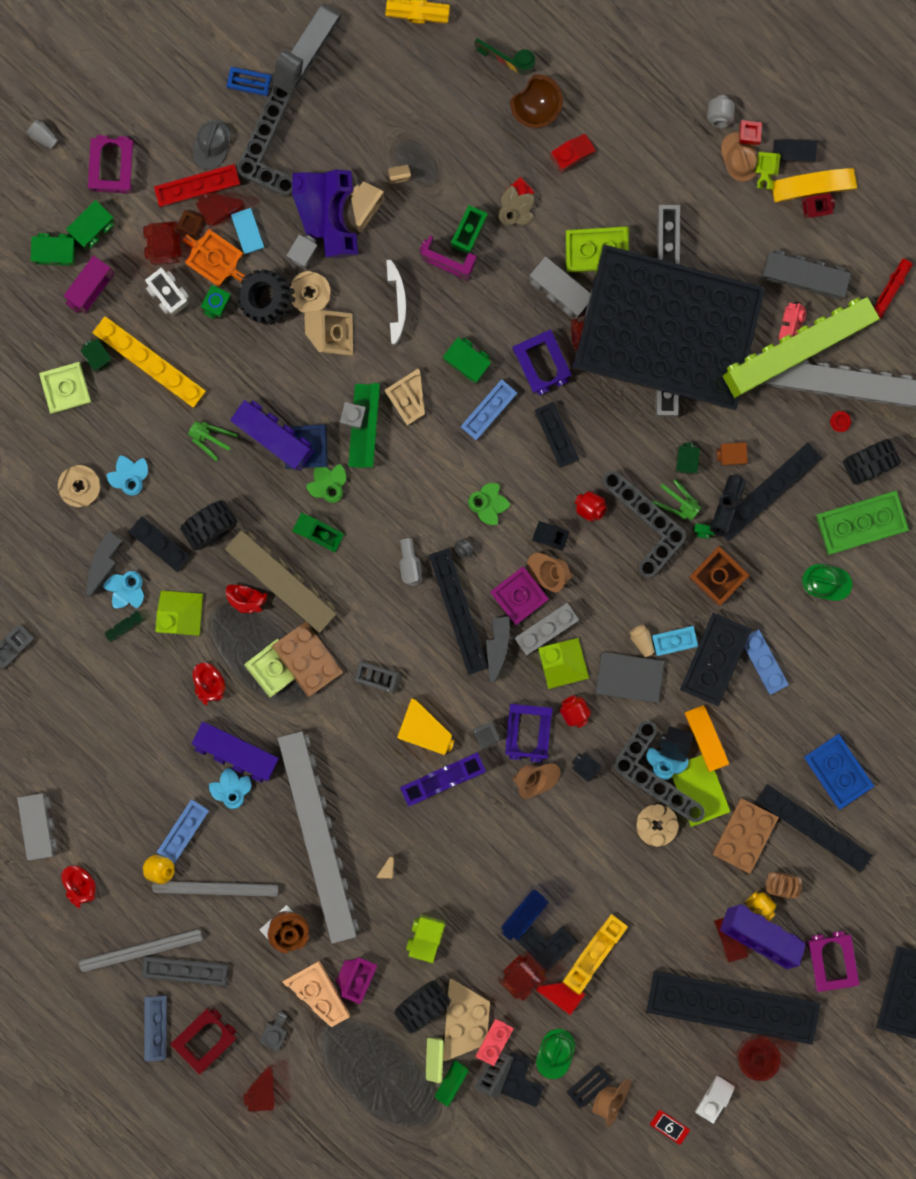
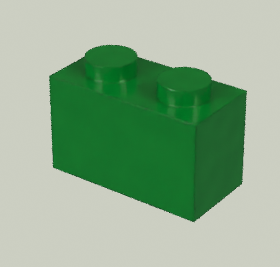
M95 200L66 230L85 250L88 248L92 249L100 241L98 238L103 233L107 234L113 229L115 219Z
M468 205L451 241V247L466 254L471 253L486 222L488 213Z
M37 233V236H31L30 261L32 264L75 266L76 240L71 238V235L58 234V237H50V234Z
M457 337L444 354L442 360L474 384H477L491 366L490 357L482 350L479 353L472 348L473 344L466 338L461 340Z

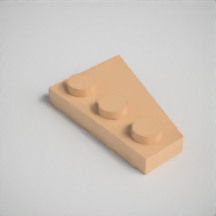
M320 960L282 981L301 1000H304L330 1027L351 1016Z

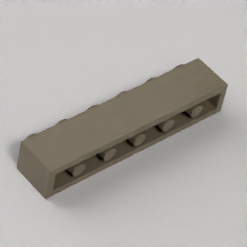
M241 530L225 550L315 630L321 633L337 615L334 612L336 608L327 600L323 603L318 598L320 594L312 586L307 589L302 584L305 580L296 572L293 575L286 570L289 566L280 558L277 561L271 557L273 552L264 544L262 547L256 544L257 538L249 531L244 533Z

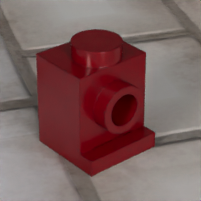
M830 193L801 197L804 218L833 214L835 201ZM817 201L821 204L819 209H816L815 202Z

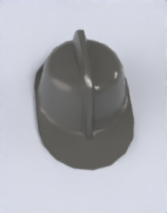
M211 120L204 123L199 129L192 152L194 161L198 166L204 169H213L223 162L231 141V132L225 123Z

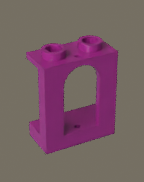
M97 135L96 138L90 139L88 189L90 192L132 194L133 147H135L133 140L126 136L109 139V136ZM103 146H119L121 149L120 181L99 180L100 156Z
M430 235L428 240L424 239L420 247L422 261L468 281L476 264L477 256L469 253L462 265L431 251L433 236Z
M844 930L832 932L833 936L824 937V934L812 935V939L807 940L816 992L859 986L852 938L850 934H845ZM837 942L841 946L846 977L826 980L822 949L826 943Z

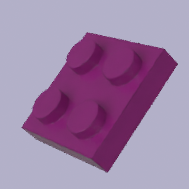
M523 566L490 591L491 595L515 625L549 600Z

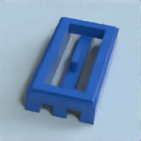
M230 67L226 88L268 97L272 75ZM236 73L265 79L266 83L234 77L233 75ZM232 81L263 87L264 90L232 84Z

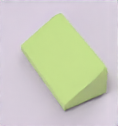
M427 1038L426 1080L442 1082L443 1038Z

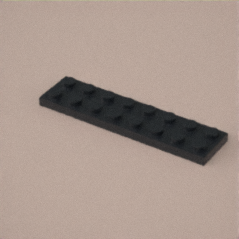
M653 970L646 1013L813 1045L821 1003Z

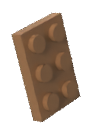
M304 622L271 646L307 697H310L343 673L307 622Z
M740 798L712 855L751 874L779 817Z

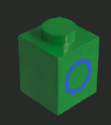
M211 285L201 305V309L204 311L203 314L213 320L216 317L221 319L232 298L231 294Z

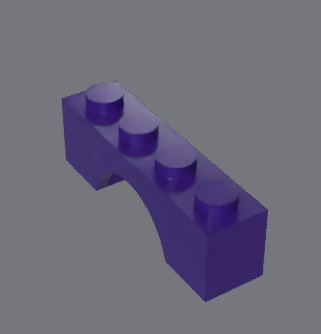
M332 170L321 173L326 174L325 257L341 259L358 255L357 235L347 228L343 218L344 204L348 196L353 192L352 172Z
M476 752L401 786L400 789L409 807L441 791L485 773L486 770Z

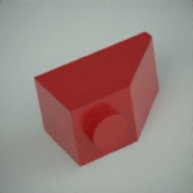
M582 134L551 151L550 158L562 174L595 153L596 149L586 134Z
M562 981L540 984L535 988L537 992L569 1015L572 1014L585 996L583 991L579 995Z

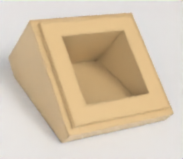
M408 165L388 169L390 183L392 184L411 180Z
M393 856L388 858L376 878L392 879L394 874Z

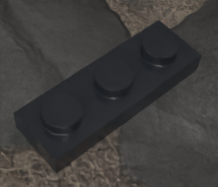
M554 401L535 409L534 412L559 468L579 460Z
M143 516L140 517L129 531L131 535L176 572H179L191 557Z

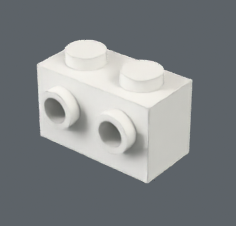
M160 268L145 280L148 284L146 290L153 298L156 296L161 301L159 306L166 315L170 312L172 316H175L189 305L187 301L189 295L182 287L179 289L173 283L176 279L169 270L165 273Z

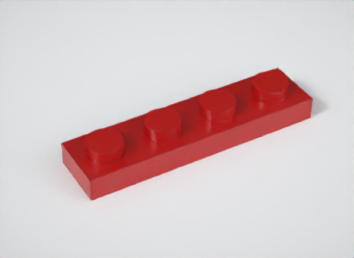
M235 164L157 185L154 186L159 207L162 208L240 186V181Z

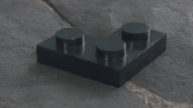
M533 926L517 939L522 947L546 971L577 942L562 926L548 940Z
M511 1051L510 1056L514 1057L501 1094L537 1107L544 1086L525 1079L531 1058Z

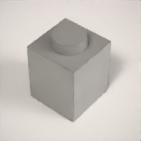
M306 234L304 237L298 235L286 255L287 259L306 269L318 249L317 244H315L316 240Z
M345 402L340 425L361 430L366 407Z

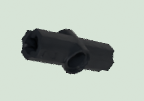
M729 475L723 493L719 497V504L710 526V531L714 535L720 537L728 535L746 484V480L740 475Z

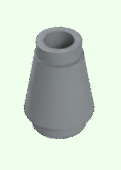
M37 119L26 132L30 135L29 138L50 149L58 142L56 136L43 121L39 122Z

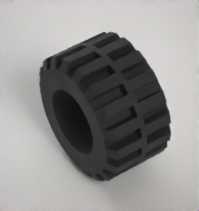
M261 269V271H253V275L249 273L246 276L247 280L241 281L240 284L243 286L238 288L240 296L237 297V301L241 302L239 308L244 311L243 314L249 317V319L265 325H275V322L281 323L283 321L282 317L287 318L289 316V310H293L294 307L291 304L295 302V297H292V294L295 291L291 288V282L286 280L287 278L271 270ZM271 286L273 299L267 307L261 308L259 302L260 295L265 288Z
M884 439L846 457L842 462L853 485H858L899 466L901 460L891 439Z
M220 500L211 503L192 515L182 524L180 530L192 549L196 551L204 549L224 537L235 528L238 521L226 502Z
M433 980L405 999L395 1009L394 1014L409 1034L415 1033L439 1016L450 1005L451 999L437 981Z

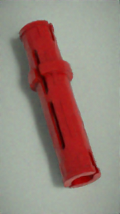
M904 258L901 259L894 273L890 274L888 284L873 307L880 319H882L900 286L904 285V280L914 265Z

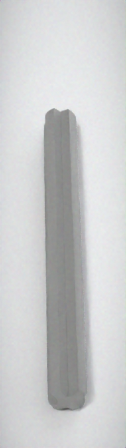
M153 882L152 891L154 893L276 897L278 896L279 887L278 885L199 882L157 884Z
M195 929L82 959L79 961V967L82 972L196 943L203 940L202 932L200 929Z

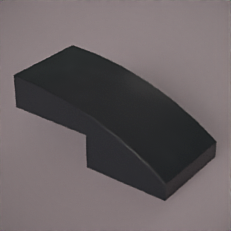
M774 140L773 153L781 154L780 162H816L817 141Z

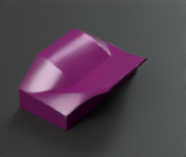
M357 957L354 960H345L336 980L341 989V996L361 1005L377 964L361 957Z

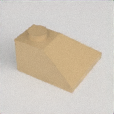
M362 182L360 186L357 184L351 193L353 196L351 200L357 231L362 233L384 201V192L366 182Z
M326 310L305 313V334L319 353L353 355V314Z

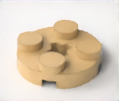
M306 271L298 274L293 279L291 288L295 291L292 294V297H295V302H292V305L301 313L305 314L306 312L323 310L330 302L331 289L328 281L322 275ZM310 287L311 290H316L313 298L304 296L306 288Z
M77 465L66 469L58 480L60 496L70 506L77 508L88 507L96 501L100 494V479L89 467ZM83 481L85 489L76 492L74 483Z
M655 804L641 810L637 817L636 829L639 837L645 843L658 847L670 843L675 838L679 824L677 816L669 807ZM653 820H656L657 822L661 820L663 822L661 824L662 829L660 831L658 829H656L655 831L652 829V827L654 826L652 823Z

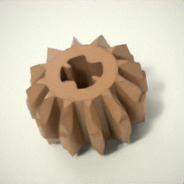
M771 872L766 880V891L774 896L797 898L802 891V879L799 876Z

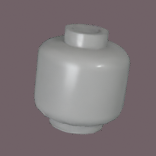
M719 95L709 101L707 120L713 127L726 128L734 121V102L724 95Z

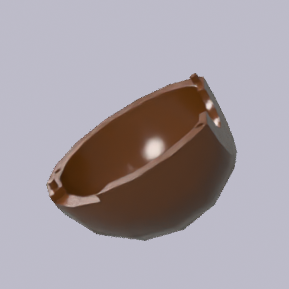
M539 74L533 75L528 80L525 89L510 99L511 112L515 119L525 127L536 129L553 124L560 116L564 103L562 91L556 81L548 76Z

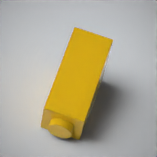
M411 698L397 738L443 755L446 754V751L451 752L454 740L451 739L452 735L421 704Z

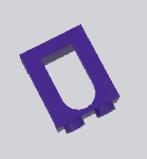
M551 329L512 347V351L519 361L533 395L536 393L539 396L550 391L549 387L557 384V387H560L569 382L568 379L572 376ZM546 344L557 368V376L549 382L539 379L527 354V351Z
M510 704L505 755H509V759L522 760V756L530 757V761L543 762V758L548 759L552 708ZM520 713L540 715L537 748L531 753H524L517 746Z

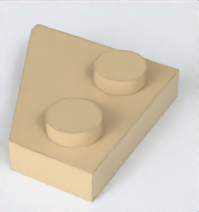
M416 369L384 390L407 426L425 415L419 369Z

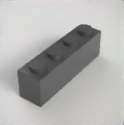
M780 250L768 253L761 279L838 300L845 298L851 273L846 272L847 269L839 266H834V268L826 267V263L821 261L811 263L806 261L805 257L794 255V257L785 256L786 253Z

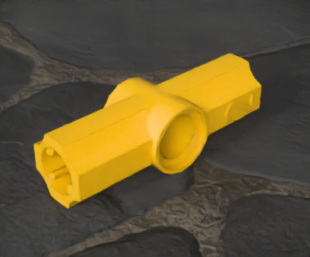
M387 0L385 17L407 19L409 22L418 24L426 22L448 24L450 5L429 3L427 0Z

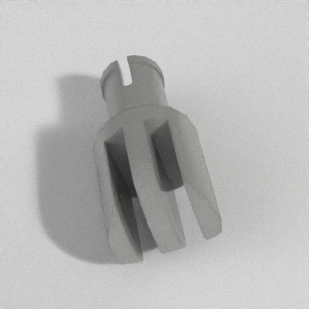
M402 539L400 544L403 558L399 561L402 581L410 586H418L422 582L420 559L415 556L413 539Z

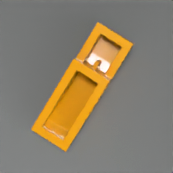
M702 705L684 712L708 772L729 765L705 706Z

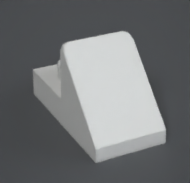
M716 1075L696 1108L695 1113L714 1124L723 1107H727L735 1086Z

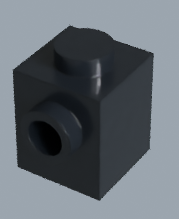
M538 521L532 541L563 551L570 531L556 525Z
M669 726L667 733H662L659 745L662 746L661 755L685 762L691 748L693 733Z
M586 752L583 755L579 753L571 762L574 764L571 768L587 782L602 767Z

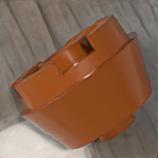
M279 912L270 921L268 941L272 947L282 953H288V951H293L297 948L300 950L308 941V923L302 916L293 912Z

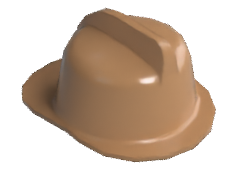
M739 132L727 135L722 141L721 153L729 175L741 182L754 178L757 174L756 165L758 158L754 145L739 143Z
M538 552L532 554L527 561L528 573L534 581L554 593L560 592L569 579L573 577L564 560L552 558Z
M552 763L539 767L528 764L522 767L518 774L513 776V781L519 788V795L523 799H529L553 788L557 784L561 772L560 768Z
M630 1079L623 1081L619 1088H604L595 1099L592 1110L595 1114L606 1119L608 1127H611L616 1120L619 1109L630 1090Z

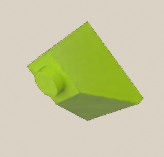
M161 591L155 632L200 636L203 594Z
M578 638L538 648L548 689L589 679Z

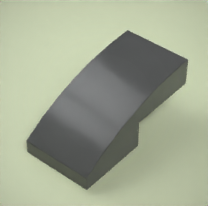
M21 624L16 626L0 643V668L2 670L34 640Z

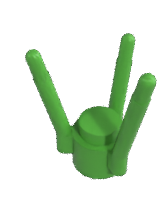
M195 421L188 433L193 438L192 442L199 445L215 461H218V457L201 441L205 442L208 439L228 451L231 448L209 435V430L235 438L238 437V434L209 425L204 421L202 424Z
M676 479L673 482L687 498L685 500L670 488L661 484L660 487L681 503L679 507L681 512L656 501H652V503L663 510L681 517L683 520L686 518L692 520L701 509L697 504L698 501Z

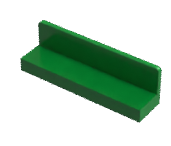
M371 383V385L355 384L353 404L366 407V413L361 430L351 428L349 467L373 469L380 383Z

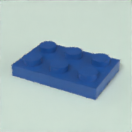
M836 734L803 757L838 810L874 787L840 734Z

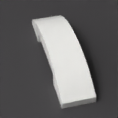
M387 260L388 284H396L399 322L390 323L391 345L396 346L405 324L406 298L400 274L393 262Z

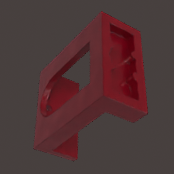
M207 1007L170 1044L199 1075L237 1039L236 1029L230 1023L225 1024L220 1019L222 1015L214 1007L212 1009ZM208 1023H215L221 1028V1039L200 1059L186 1043L203 1026Z

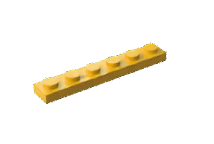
M104 316L92 332L192 408H195L206 393L203 388L106 316Z

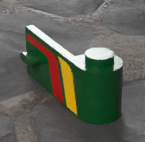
M479 38L475 39L474 47L477 48L475 51L484 57L489 55L520 75H528L533 71L535 56L530 50L522 49L511 59Z

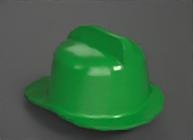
M815 564L810 566L802 577L805 591L817 598L840 601L845 599L852 590L850 575L845 570L837 567Z
M554 1029L549 1031L543 1038L536 1060L537 1069L542 1076L548 1079H557L566 1074L575 1051L574 1038L569 1032L564 1029Z

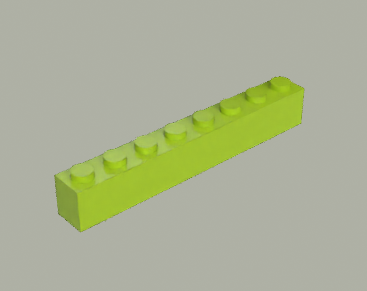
M858 297L848 303V308L843 310L841 306L831 312V317L826 319L825 316H822L814 321V326L809 328L806 325L796 331L798 334L794 337H791L789 334L779 340L781 344L774 347L772 343L762 349V354L757 356L754 353L744 359L746 362L742 365H739L737 362L728 367V372L723 375V378L734 398L879 320L880 318L868 297L862 300Z

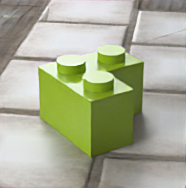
M420 914V918L415 917L412 932H415L413 939L409 938L406 950L409 951L408 956L433 963L445 921Z

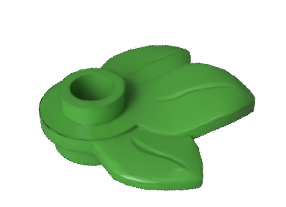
M340 464L334 467L332 471L326 467L315 468V481L306 485L308 492L313 497L324 498L329 503L338 502L343 496L342 486L346 482L344 468ZM330 489L336 490L337 493L335 496L329 495L328 492Z
M496 483L484 485L480 492L473 493L468 500L470 509L478 513L480 520L488 525H497V513H501L510 507L508 500L498 495L500 485ZM476 499H481L483 501V504L481 506H476Z

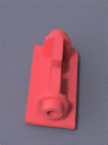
M789 303L786 306L783 322L790 324L789 326L781 325L778 340L789 334L791 337L798 334L796 331L801 328L802 323L806 320L805 307L800 303Z
M495 1019L475 1057L494 1066L514 1028L506 1025L501 1020Z

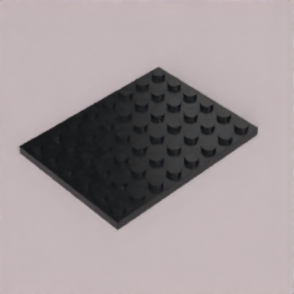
M603 244L573 369L735 411L740 396L734 398L723 375L728 372L727 368L737 362L739 365L745 363L744 359L750 354L765 287Z

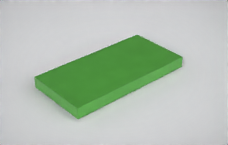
M897 490L816 515L828 555L909 531Z

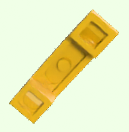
M847 168L773 181L772 191L774 203L811 195L856 190L857 184L854 168Z
M611 914L585 947L562 982L580 995L591 980L592 975L628 926Z

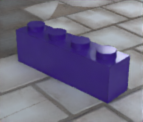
M244 400L230 421L294 470L301 471L315 452L310 447L311 443L303 437L299 439L293 435L295 431L286 424L283 427L277 423L279 419L270 412L268 414L264 413L261 410L263 407L256 401L252 400L249 402Z
M202 721L191 744L195 746L194 750L203 755H206L208 752L214 755L213 760L221 764H225V762L233 764L232 769L242 774L247 771L252 774V779L261 783L264 780L269 781L279 761V757Z
M738 904L727 908L720 929L721 932L787 970L800 965L806 943L799 940L798 936L789 934L782 930L781 926L768 922L764 916L751 912L745 905Z

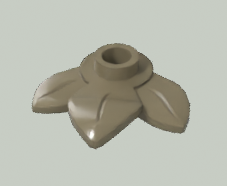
M514 186L506 189L501 197L502 207L498 213L501 223L505 225H513L515 223L526 225L534 219L533 214L530 212L534 205V195L522 194L518 196ZM512 212V217L507 219V213Z

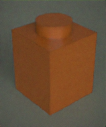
M746 442L720 444L719 449H716V460L720 462V466L748 464Z

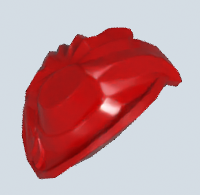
M230 584L227 585L225 590L226 597L231 606L244 614L247 612L249 614L262 612V609L259 607L265 604L268 593L263 594L256 589L243 585Z
M202 662L196 665L193 669L192 677L195 685L194 692L198 699L206 706H208V701H220L225 690V681L222 675L209 663Z
M68 866L62 871L61 880L66 890V897L77 908H81V903L92 902L95 899V882L86 870L79 866Z

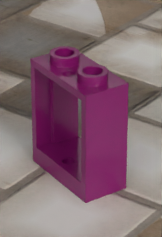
M93 255L63 295L67 300L65 304L76 313L82 311L86 314L115 273L108 265Z

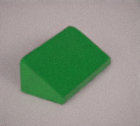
M455 1060L439 1086L435 1098L446 1107L450 1105L469 1071L468 1067Z

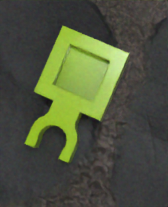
M758 152L756 173L761 174V177L758 180L757 188L763 189L764 183L767 181L766 189L773 190L772 175H778L781 154Z

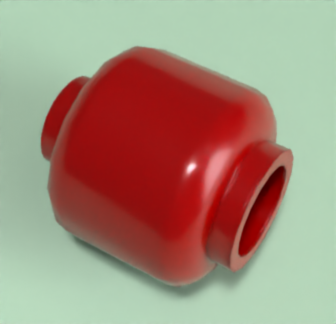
M592 491L579 494L574 503L577 505L576 513L589 522L601 520L607 510L605 499Z
M572 695L562 701L560 714L568 726L580 728L588 723L587 719L590 717L591 711L582 697Z

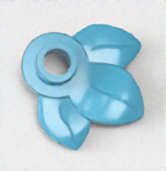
M119 456L116 463V472L108 473L107 479L114 488L122 489L127 495H137L142 490V481L148 475L147 463L144 458L134 464L130 459ZM132 481L135 482L136 487L129 489L128 484Z
M129 571L124 575L115 574L107 579L103 585V588L114 592L112 596L113 608H122L129 603L133 607L138 608L144 599V594L141 590L143 580L137 572ZM130 578H135L136 584L134 586L129 585L128 581Z
M653 748L648 749L647 760L653 766L654 774L661 779H669L673 774L682 773L687 768V758L683 762L661 755V750L658 752Z
M226 768L222 772L220 782L209 784V790L213 798L223 801L224 805L229 809L239 808L244 802V796L251 789L250 777L244 776L239 779L235 771L230 768ZM236 795L237 798L235 801H230V796Z

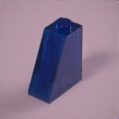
M531 886L500 927L503 929L501 933L510 941L513 938L518 941L549 904V900Z

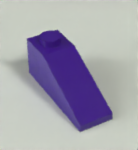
M310 172L293 173L292 195L305 233L312 238L324 237L326 174Z

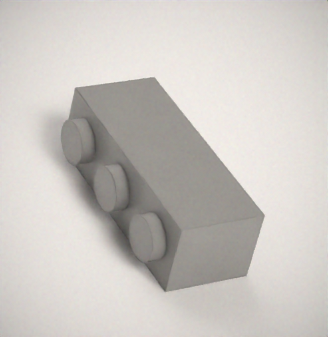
M546 256L530 274V284L536 290L540 291L542 289L547 293L546 298L553 304L558 302L564 307L562 311L569 317L575 316L578 318L588 306L591 293Z
M566 603L514 639L526 656L579 621L569 604Z
M45 793L18 797L27 861L55 856L58 846L56 839L52 838L51 831L54 830L53 818H49L48 810L51 809L50 798L46 797Z

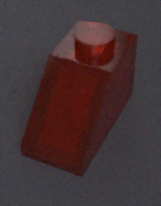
M206 193L198 198L199 202L195 203L209 228L246 207L241 199L216 193L210 195Z
M724 917L714 920L726 961L730 963L749 957L744 944L720 931Z
M268 1065L249 1086L247 1093H244V1106H248V1112L275 1109L273 1065Z

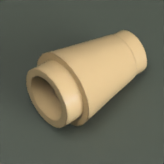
M644 624L629 631L630 639L644 657H648L656 652L649 629Z

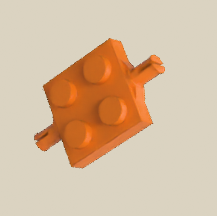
M208 229L205 235L198 241L189 236V234L183 239V242L192 247L191 254L185 261V264L218 288L230 276H233L240 282L245 278L246 275L236 269L238 261L243 256V252L212 230Z

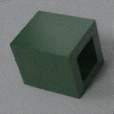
M92 338L82 345L84 348L80 351L96 373L114 362L98 339L93 340Z
M683 443V446H678L675 473L696 475L700 448H695L693 443Z

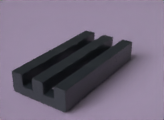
M597 1064L567 1090L566 1093L581 1109L612 1080ZM597 1071L600 1072V1074L594 1080H592L586 1087H584L578 1094H573V1092L577 1090L584 1082H586L592 1075H594ZM603 1077L606 1079L582 1101L578 1100Z

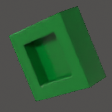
M697 523L694 525L693 533L698 534V538L710 539V536H715L710 531V526Z

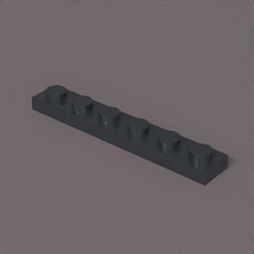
M806 443L738 504L737 513L733 518L728 535L723 536L727 542L822 458L809 443Z
M449 548L429 554L468 675L488 669Z
M768 784L765 785L755 802L860 873L873 856Z

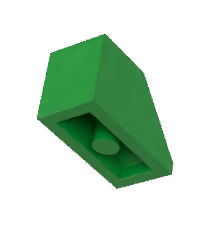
M302 512L292 532L334 553L344 536L340 531Z

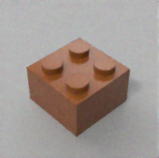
M718 546L689 575L688 579L717 606H721L745 581L749 574Z

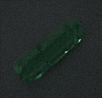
M135 611L130 615L131 617L123 619L113 629L107 630L104 633L106 638L111 642L118 638V635L121 636L133 628L134 624H139L143 621L139 611Z

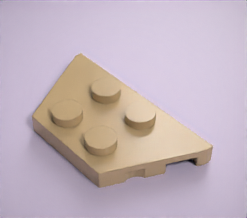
M449 978L448 997L451 999V1002L447 1007L443 1061L479 1048L488 1033L490 1001L452 978Z

